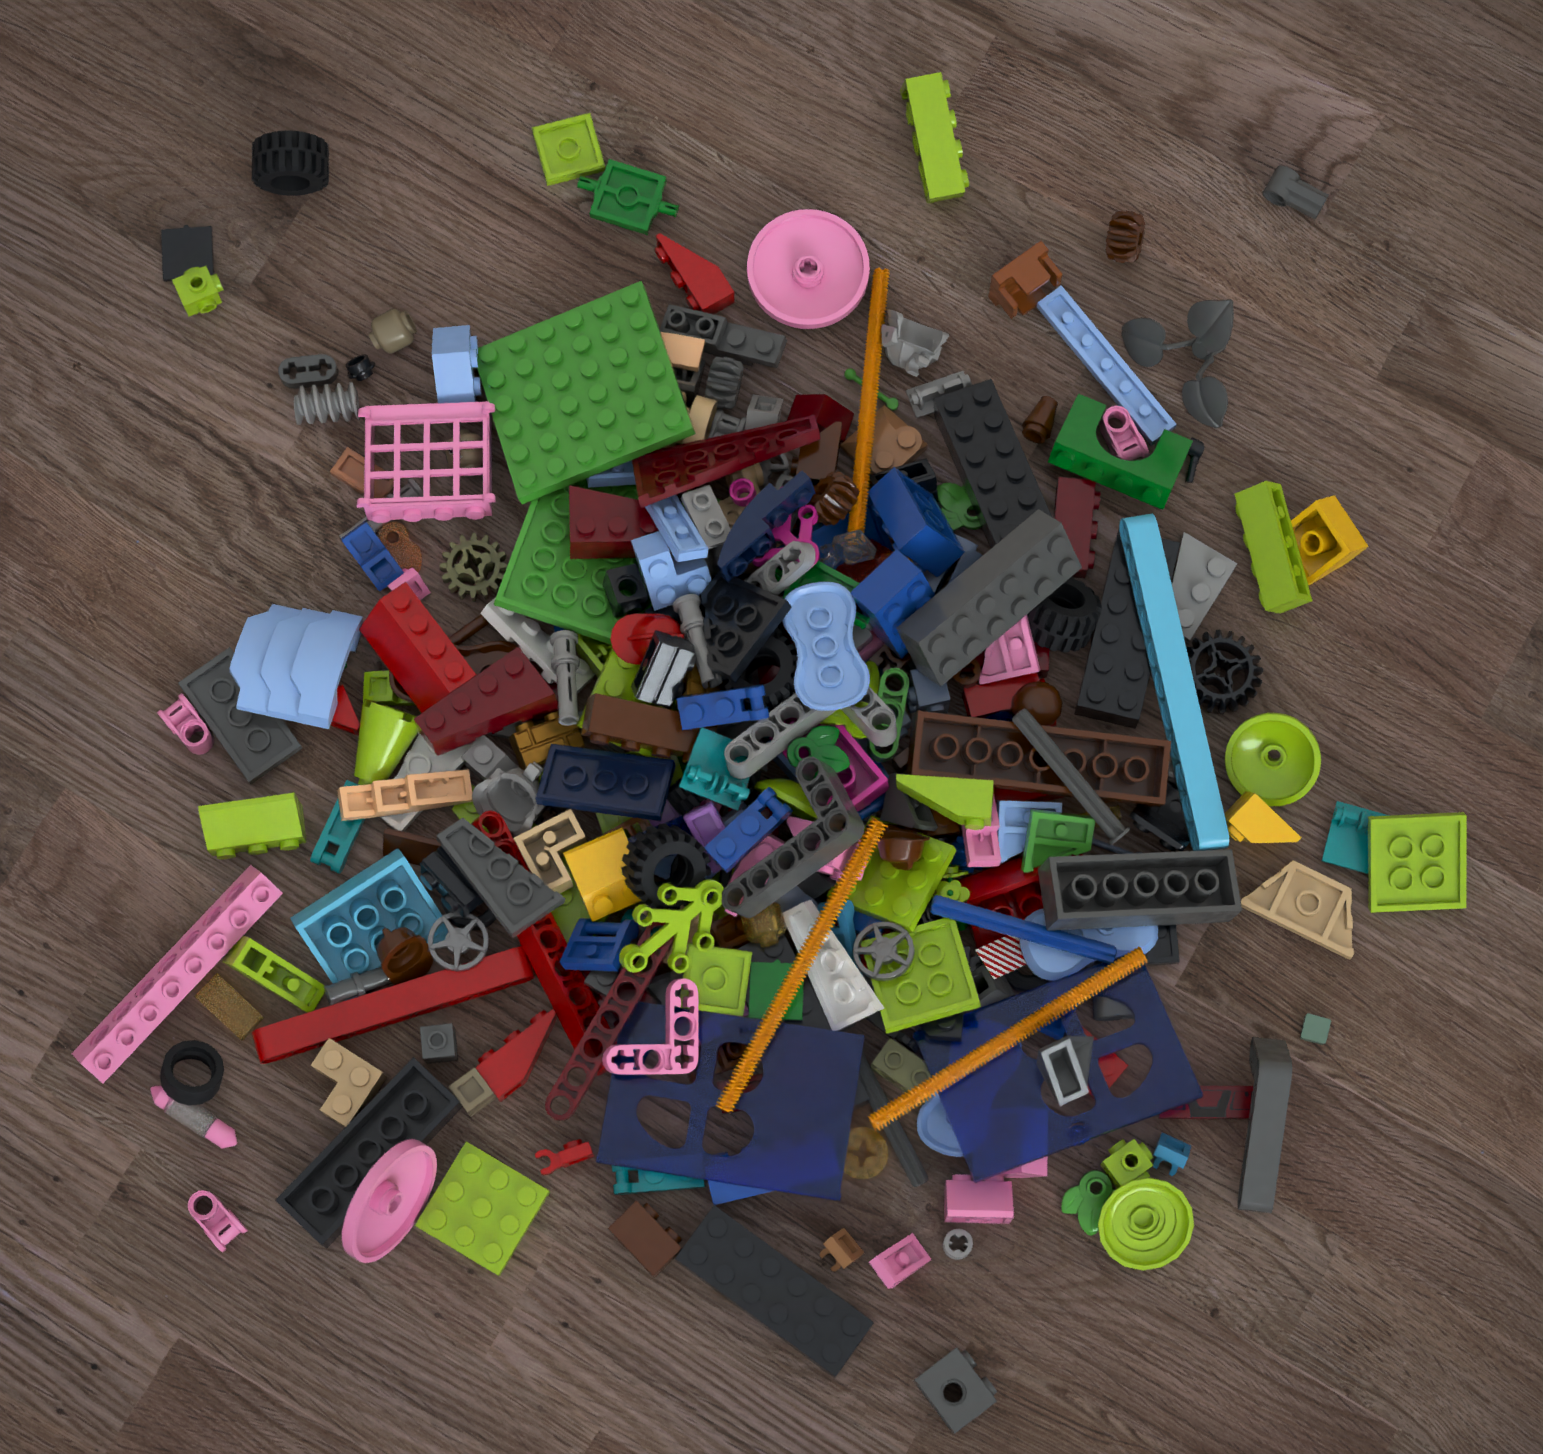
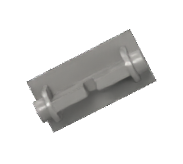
M960 371L906 390V393L917 419L934 413L933 398L971 386L972 383L969 375H965L964 371Z

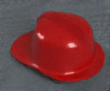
M630 614L616 622L612 628L610 640L612 649L620 659L626 663L640 665L656 630L683 639L684 634L681 633L677 621L670 616L663 614Z

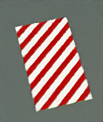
M1007 935L975 950L994 980L1027 965L1020 948L1019 938Z

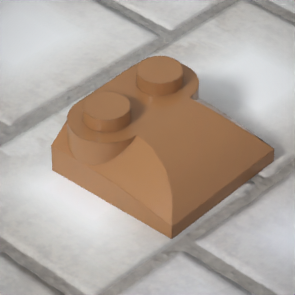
M885 405L875 413L876 420H874L875 427H873L875 430H873L874 437H872L874 438L872 440L874 443L872 444L873 447H871L873 453L870 454L872 455L870 457L872 459L870 462L872 463L869 464L871 465V471H869L871 474L869 475L912 463L928 447V444L922 440L921 434L917 429L908 426ZM857 430L840 445V448L853 460H855Z

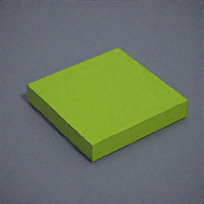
M590 113L532 127L547 186L577 179L580 175L585 177L605 171L604 160Z
M688 943L686 956L690 960V965L683 972V979L691 980L698 988V1010L743 1017L752 952L713 946L707 952H701L692 943ZM683 984L680 993L681 1007L679 1008L690 1009V1007H683V998L689 996V990L683 989Z

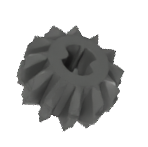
M716 357L713 360L708 373L705 397L717 400V408L733 409L736 406L742 384L743 364L730 357Z

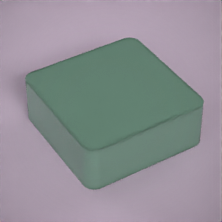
M1307 1013L1304 1017L1300 1039L1324 1045L1327 1041L1331 1020Z

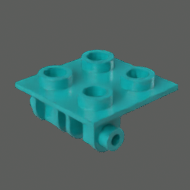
M702 727L697 735L679 787L738 811L741 801H745L749 795L750 789L746 787L750 777L746 779L734 778L727 769L724 751L732 739ZM738 756L733 761L741 763L744 762L747 759V757Z
M1337 801L1321 861L1368 874V816L1390 815Z

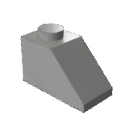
M753 394L747 409L745 430L780 423L783 399Z
M485 735L480 736L461 756L464 765L482 781L489 779L498 767L504 772L513 768H519Z

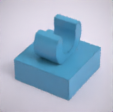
M1161 1133L1153 1154L1155 1156L1153 1168L1157 1169L1160 1162L1165 1160L1172 1165L1169 1175H1175L1178 1167L1184 1168L1190 1154L1191 1145Z

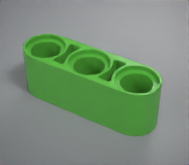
M899 668L886 670L880 678L877 695L896 714L897 737L890 744L891 750L887 754L878 753L875 750L874 744L868 739V755L876 762L890 760L896 753L899 744L909 688V678ZM889 677L899 679L902 684L901 690L897 692L890 691L885 685V680ZM879 724L876 726V729L885 730L889 725Z

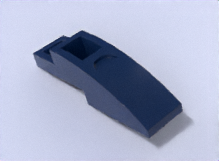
M803 471L799 472L779 490L769 483L745 507L731 528L717 563L723 578L727 582L734 576L741 575L754 559L766 554L771 549L772 544L776 542L771 531L773 528L783 525L788 516L797 508L809 503L816 492L810 477Z

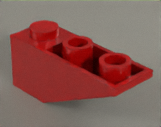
M660 233L656 235L657 247L654 248L655 253L662 264L667 263L671 268L670 276L678 289L682 287L688 295L685 300L690 309L714 315L735 303L734 290L718 266Z
M554 1009L548 1013L542 1010L529 1021L532 1024L523 1032L519 1029L512 1032L504 1039L505 1045L496 1052L491 1049L477 1060L480 1064L475 1067L500 1102L527 1083L558 1018Z

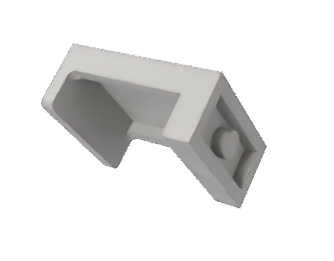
M710 485L683 493L681 501L708 547V555L704 559L712 577L720 570L717 563L731 528Z

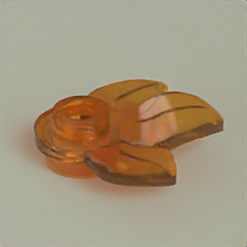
M389 522L383 525L377 536L401 569L403 567L409 570L413 567L419 573L422 567V553L420 547L409 540L407 528L399 522ZM392 531L397 532L399 535V540L396 543H391L388 540V534Z

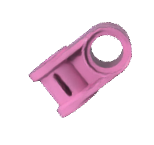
M1112 406L1107 409L1100 422V431L1109 447L1111 455L1128 461L1139 457H1148L1149 450L1147 444L1138 432L1127 409L1122 406ZM1108 419H1119L1123 427L1119 429L1112 428L1108 424Z
M182 693L178 695L179 699L164 711L160 709L157 712L173 734H176L193 754H205L212 748L214 737L211 731ZM195 732H204L203 738L200 741L190 742V738Z
M205 1190L197 1191L189 1198L188 1210L222 1253L226 1250V1245L240 1233L245 1234L248 1231L230 1209H227L213 1193ZM209 1197L213 1204L212 1210L206 1215H200L197 1211V1203L200 1199Z

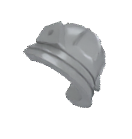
M887 309L889 326L883 324L881 326L882 346H884L886 357L894 366L902 368L908 374L917 377L919 375L918 369L926 368L928 365L938 361L942 349L941 345L946 342L949 334L903 317V314Z
M535 761L530 763L525 771L521 768H513L504 772L498 767L489 779L477 784L473 790L472 800L478 814L481 815L485 811L490 810L499 813L513 838L530 830L532 824L546 808V805L537 804L535 799L540 784L536 779L541 775L544 768Z

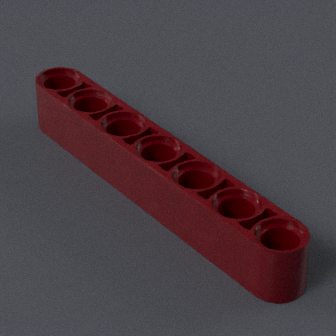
M653 922L647 926L637 945L641 946L651 937L654 929L661 928L666 923ZM674 936L649 956L653 961L652 968L649 971L633 973L624 967L622 968L547 1096L545 1109L553 1119L565 1121L575 1113L603 1065V1053L608 1047L616 1043L671 949ZM636 956V957L633 959V965H634V963H635V960H636L638 957H640V956ZM632 984L636 988L635 997L629 1001L621 1000L618 997V989L621 985ZM615 1012L619 1015L620 1021L616 1028L606 1029L602 1026L601 1019L605 1013ZM591 1040H598L603 1045L602 1053L596 1058L588 1057L585 1053V1046ZM575 1068L583 1069L586 1073V1080L580 1086H573L568 1081L569 1073ZM557 1097H566L570 1104L569 1110L563 1115L555 1114L552 1110L553 1100Z

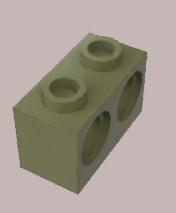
M889 1038L871 1064V1068L875 1073L902 1092L907 1093L911 1088H915L914 1086L922 1084V1081L925 1082V1079L929 1080L928 1077L932 1078V1075L939 1073L935 1068L892 1038Z

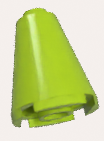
M364 699L354 776L359 778V785H368L373 781L389 779L419 732L414 718L417 716Z

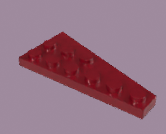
M815 415L663 448L633 459L632 465L640 507L648 506L820 440Z

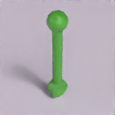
M849 368L844 372L847 380H854L862 386L863 379L856 375L854 369ZM878 391L877 398L885 402L891 411H895L899 405L896 398H888Z

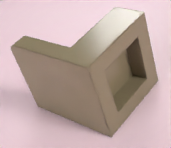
M475 1067L448 1086L470 1117L497 1098Z

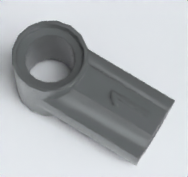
M1278 166L1263 190V196L1272 204L1281 207L1288 205L1313 219L1317 218L1329 196L1323 191L1303 182L1297 172L1286 166Z

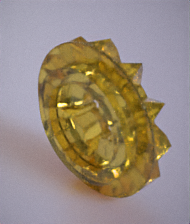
M866 1127L854 1128L845 1133L838 1143V1164L847 1175L859 1180L873 1178L884 1169L887 1163V1143L881 1134L873 1129ZM862 1140H865L866 1150L872 1152V1154H877V1156L867 1157L863 1167H859L858 1156L848 1153V1151L859 1150Z

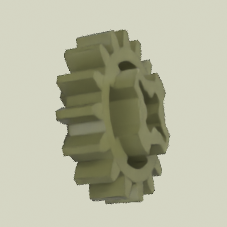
M472 533L471 540L468 541L461 535V543L459 545H456L454 542L449 543L452 550L451 553H442L443 559L447 561L440 564V570L447 572L441 576L444 583H450L448 587L450 593L459 590V598L461 600L467 594L471 595L472 602H476L477 595L482 594L483 598L487 600L489 599V590L498 593L497 582H502L504 575L501 572L506 571L508 564L502 562L506 559V554L504 551L498 552L500 549L499 543L496 541L489 545L488 535H485L481 541L477 539L476 533ZM473 549L483 550L485 553H479ZM463 554L460 562L455 564L456 559ZM469 558H472L473 563L478 567L479 577L470 568ZM494 570L490 579L486 581L488 573ZM467 581L475 584V586L463 584V582Z

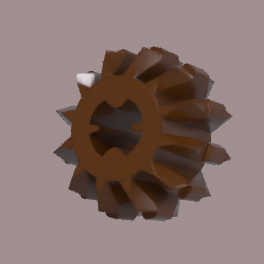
M1118 211L1113 214L1112 220L1109 222L1106 239L1107 245L1105 250L1108 259L1116 260L1119 263H1133L1139 258L1145 234V222L1141 214H1136L1133 211Z
M840 471L830 472L826 478H821L820 482L814 486L816 493L812 496L809 503L806 504L815 507L818 514V522H822L825 526H834L840 519H845L847 513L852 511L851 508L858 501L859 490L857 486L852 482V479Z

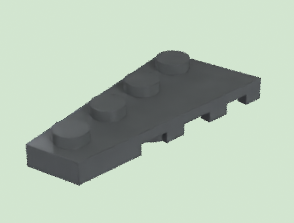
M461 818L436 835L439 844L511 938H514L565 903V897L557 891L554 892L544 884L542 879L534 873L531 874L518 863V860L509 853L506 854L499 849L495 842L464 818Z

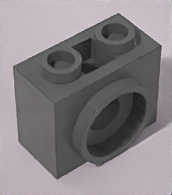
M957 1347L914 1380V1383L953 1435L997 1402L993 1396L997 1393L995 1387L986 1376L980 1379L973 1369L977 1366L974 1359L966 1350L960 1352ZM955 1384L960 1388L962 1395L959 1401L952 1403L945 1399L943 1390L946 1385Z

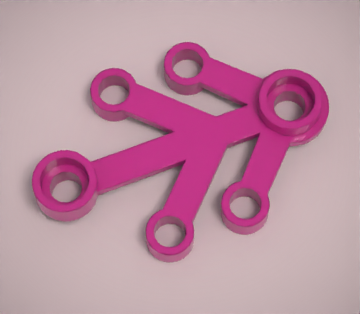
M746 478L737 479L730 485V496L738 506L746 507L756 496L753 483ZM749 493L746 497L739 498L741 494ZM805 505L798 510V517L801 522L798 539L790 532L792 514L788 516L783 525L773 528L771 531L775 541H781L785 546L792 541L810 543L816 553L815 565L819 560L820 552L818 546L812 542L813 525L818 521V514L814 506ZM806 513H813L812 517L808 519L803 518ZM771 548L763 558L754 559L752 563L757 567H761L783 548Z

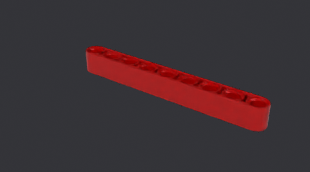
M491 810L485 811L471 823L495 842L499 849L506 854L509 853L518 860L522 867L530 872L512 834L499 813ZM483 826L488 829L489 833L483 829ZM550 912L518 934L517 938L575 1050L586 1032L584 1025L587 1027L590 1025L600 1007L590 988L584 984L585 978L581 970H565L559 963L567 943ZM540 939H542L546 943L547 947H545L541 943ZM555 967L560 971L561 976L557 974ZM569 996L575 1000L576 1005L572 1003ZM603 1015L601 1024L604 1028L610 1029ZM591 1040L585 1046V1053L591 1058L598 1057V1053L601 1054L603 1051V1045L598 1040ZM618 1050L617 1056L612 1057V1063L619 1064L622 1056L620 1055V1050ZM602 1065L596 1076L603 1075L607 1072L604 1065Z
M519 946L486 956L478 965L469 970H441L252 1031V1037L260 1064H268L323 1047L328 1038L339 1042L523 984L534 979L535 974L523 947Z

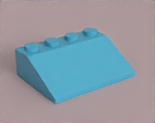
M397 848L290 919L334 984L350 978L351 973L358 972V974L381 967L376 948L384 937L383 928L393 931L400 927H406L416 935L422 936L428 943L431 927L443 915L402 852ZM444 923L436 930L433 944L445 940L448 930Z

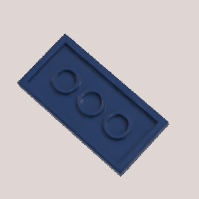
M551 744L535 799L539 805L661 821L676 765L674 760Z

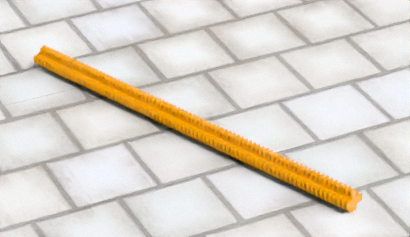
M876 268L872 275L868 333L864 356L860 413L858 416L854 474L852 477V482L857 486L859 495L857 503L853 505L852 511L849 512L848 536L846 539L848 543H863V536H865L863 534L865 533V527L863 526L866 525L864 524L866 522L864 519H866L865 516L867 515L865 513L867 510L865 509L867 508L866 505H868L866 503L868 496L866 495L869 494L867 488H869L868 485L870 483L868 481L870 479L868 478H870L869 474H871L869 472L871 471V465L869 464L872 463L870 462L872 460L870 458L872 455L870 454L873 453L871 447H873L872 444L874 443L872 441L874 440L872 438L874 437L873 430H875L873 428L875 427L874 420H876V411L874 410H877L876 400L878 399L877 390L879 389L878 380L880 379L879 370L881 369L880 360L882 359V351L880 350H883L881 348V326L885 323L884 317L886 315L884 314H886L885 307H887L885 304H887L886 298L888 297V292L886 291H888V275H890L887 268L883 270Z
M871 817L873 821H869L870 824L867 825L869 827L865 828L867 831H864L863 838L860 839L861 842H858L859 846L857 845V849H854L855 853H852L853 856H850L851 860H848L849 863H846L845 871H842L843 874H840L841 878H838L839 881H836L837 885H834L836 889H832L833 892H830L832 896H828L827 903H824L826 907H822L823 910L820 911L822 914H818L820 917L816 918L818 919V921H815L816 925H812L814 928H811L812 932H809L810 935H807L808 939H805L807 943L803 942L802 950H799L800 953H797L798 957H795L797 961L793 960L794 964H791L793 968H789L790 971H787L789 975H785L787 979H783L785 981L781 982L783 986H779L780 989H777L779 993H775L777 997L774 996L775 1000H771L773 1004L769 1005L772 1008L768 1007L769 1011H765L767 1015L764 1014L763 1022H759L762 1026H757L759 1027V1029H756L758 1033H753L755 1036H752L753 1040H750L752 1044H747L749 1045V1047H746L748 1051H744L745 1054H742L744 1057L740 1058L742 1062L738 1061L739 1065H736L738 1069H734L736 1073L732 1072L734 1076H730L732 1079L728 1080L730 1084L726 1083L728 1087H724L726 1091L722 1090L724 1094H720L722 1097L718 1098L720 1102L716 1101L718 1105L715 1106L726 1112L733 1111L732 1108H735L734 1104H737L735 1100L739 1101L738 1097H741L739 1093H743L741 1089L745 1090L744 1086H747L745 1082L749 1083L748 1078L751 1079L749 1075H753L751 1071L755 1072L753 1069L757 1068L755 1064H759L758 1060L761 1061L759 1057H763L761 1053H765L763 1051L767 1050L765 1046H769L766 1042L770 1043L769 1039H773L771 1035H775L773 1033L776 1032L775 1028H779L776 1024H781L779 1022L782 1021L780 1017H785L783 1014H786L785 1010H788L786 1006L790 1007L789 1003H792L790 999L794 1000L793 996H796L794 992H798L796 988L800 989L798 985H802L800 981L804 982L803 978H806L804 974H808L806 970L810 971L808 967H812L810 963H814L811 959L816 960L814 956L818 955L815 952L819 953L818 949H822L819 946L824 945L821 941L825 942L824 938H828L825 934L829 935L828 931H831L829 927L833 928L832 924H835L833 920H837L835 916L839 917L837 914L841 913L839 909L843 910L841 905L845 906L843 903H847L845 898L849 899L847 896L851 895L849 891L853 892L851 889L855 888L853 884L857 885L855 880L859 881L857 877H861L858 873L863 874L861 870L865 869L862 866H867L864 862L869 863L866 860L871 859L868 855L872 856L870 852H875L872 848L876 849L874 844L878 845L876 842H880L878 837L882 838L880 834L884 835L882 830L886 831L884 827L888 826Z
M1138 946V949L1135 948L1131 953H1127L1128 955L1117 959L1118 962L1114 961V963H1111V966L1108 965L1104 970L1101 969V972L1098 971V974H1094L1091 978H1087L1088 980H1084L1081 984L1074 986V989L1071 988V991L1068 990V993L1064 992V995H1060L1061 997L1050 1001L1051 1004L1047 1003V1005H1044V1008L1040 1007V1009H1037V1012L1034 1011V1014L1031 1013L1027 1018H1023L1024 1020L1017 1022V1025L1013 1024V1026H1010V1029L1007 1028V1031L1004 1030L1003 1033L1000 1032V1035H996L997 1037L989 1039L990 1042L986 1041V1043H983V1046H979L980 1048L976 1047V1050L973 1049V1052L962 1056L963 1059L959 1058V1061L956 1060V1063L952 1062V1065L949 1064V1067H945L946 1069L938 1071L939 1073L932 1075V1078L928 1077L929 1080L925 1079V1082L922 1081V1084L914 1086L915 1088L908 1090V1093L904 1092L905 1095L901 1094V1097L898 1096V1099L890 1101L891 1103H887V1106L884 1105V1108L880 1107V1110L874 1111V1114L868 1116L874 1130L876 1131L877 1128L880 1131L879 1126L883 1129V1124L887 1126L886 1122L891 1124L890 1120L894 1122L893 1118L897 1120V1115L901 1118L900 1113L904 1116L903 1111L908 1113L907 1109L911 1111L910 1107L915 1109L914 1105L918 1107V1102L921 1105V1100L925 1103L924 1098L928 1101L927 1096L932 1098L931 1094L935 1096L934 1092L939 1094L938 1090L942 1092V1087L945 1090V1085L949 1088L948 1083L952 1086L951 1081L955 1084V1079L959 1081L958 1077L962 1079V1074L966 1077L965 1073L969 1075V1070L973 1073L972 1068L976 1071L975 1066L979 1069V1064L983 1066L982 1062L986 1064V1059L990 1062L989 1058L993 1060V1055L996 1058V1053L1000 1056L999 1051L1003 1054L1002 1049L1006 1052V1047L1010 1049L1009 1045L1012 1047L1013 1043L1017 1045L1016 1041L1020 1043V1038L1024 1041L1023 1036L1027 1039L1026 1034L1030 1037V1032L1032 1035L1034 1034L1033 1030L1037 1032L1036 1028L1040 1031V1026L1044 1028L1043 1024L1047 1026V1021L1051 1024L1050 1019L1054 1022L1053 1018L1055 1017L1057 1020V1015L1060 1018V1013L1064 1016L1063 1011L1067 1014L1066 1009L1071 1011L1070 1007L1074 1009L1073 1005L1076 1007L1077 1003L1081 1005L1080 1001L1084 1003V998L1088 1001L1087 996L1091 999L1090 994L1094 997V992L1097 995V990L1101 992L1100 988L1104 990L1103 986L1108 988L1107 984L1111 986L1110 982L1114 984V979L1118 982L1117 977L1121 980L1120 976L1124 978V973L1127 976V971L1131 974L1130 969L1134 972L1133 967L1137 970V965L1141 967L1140 963L1144 965V961L1146 963L1148 961L1142 949Z

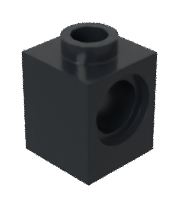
M634 563L606 570L602 585L614 617L641 613L645 609L648 594L637 564ZM627 590L633 595L625 596L620 591Z

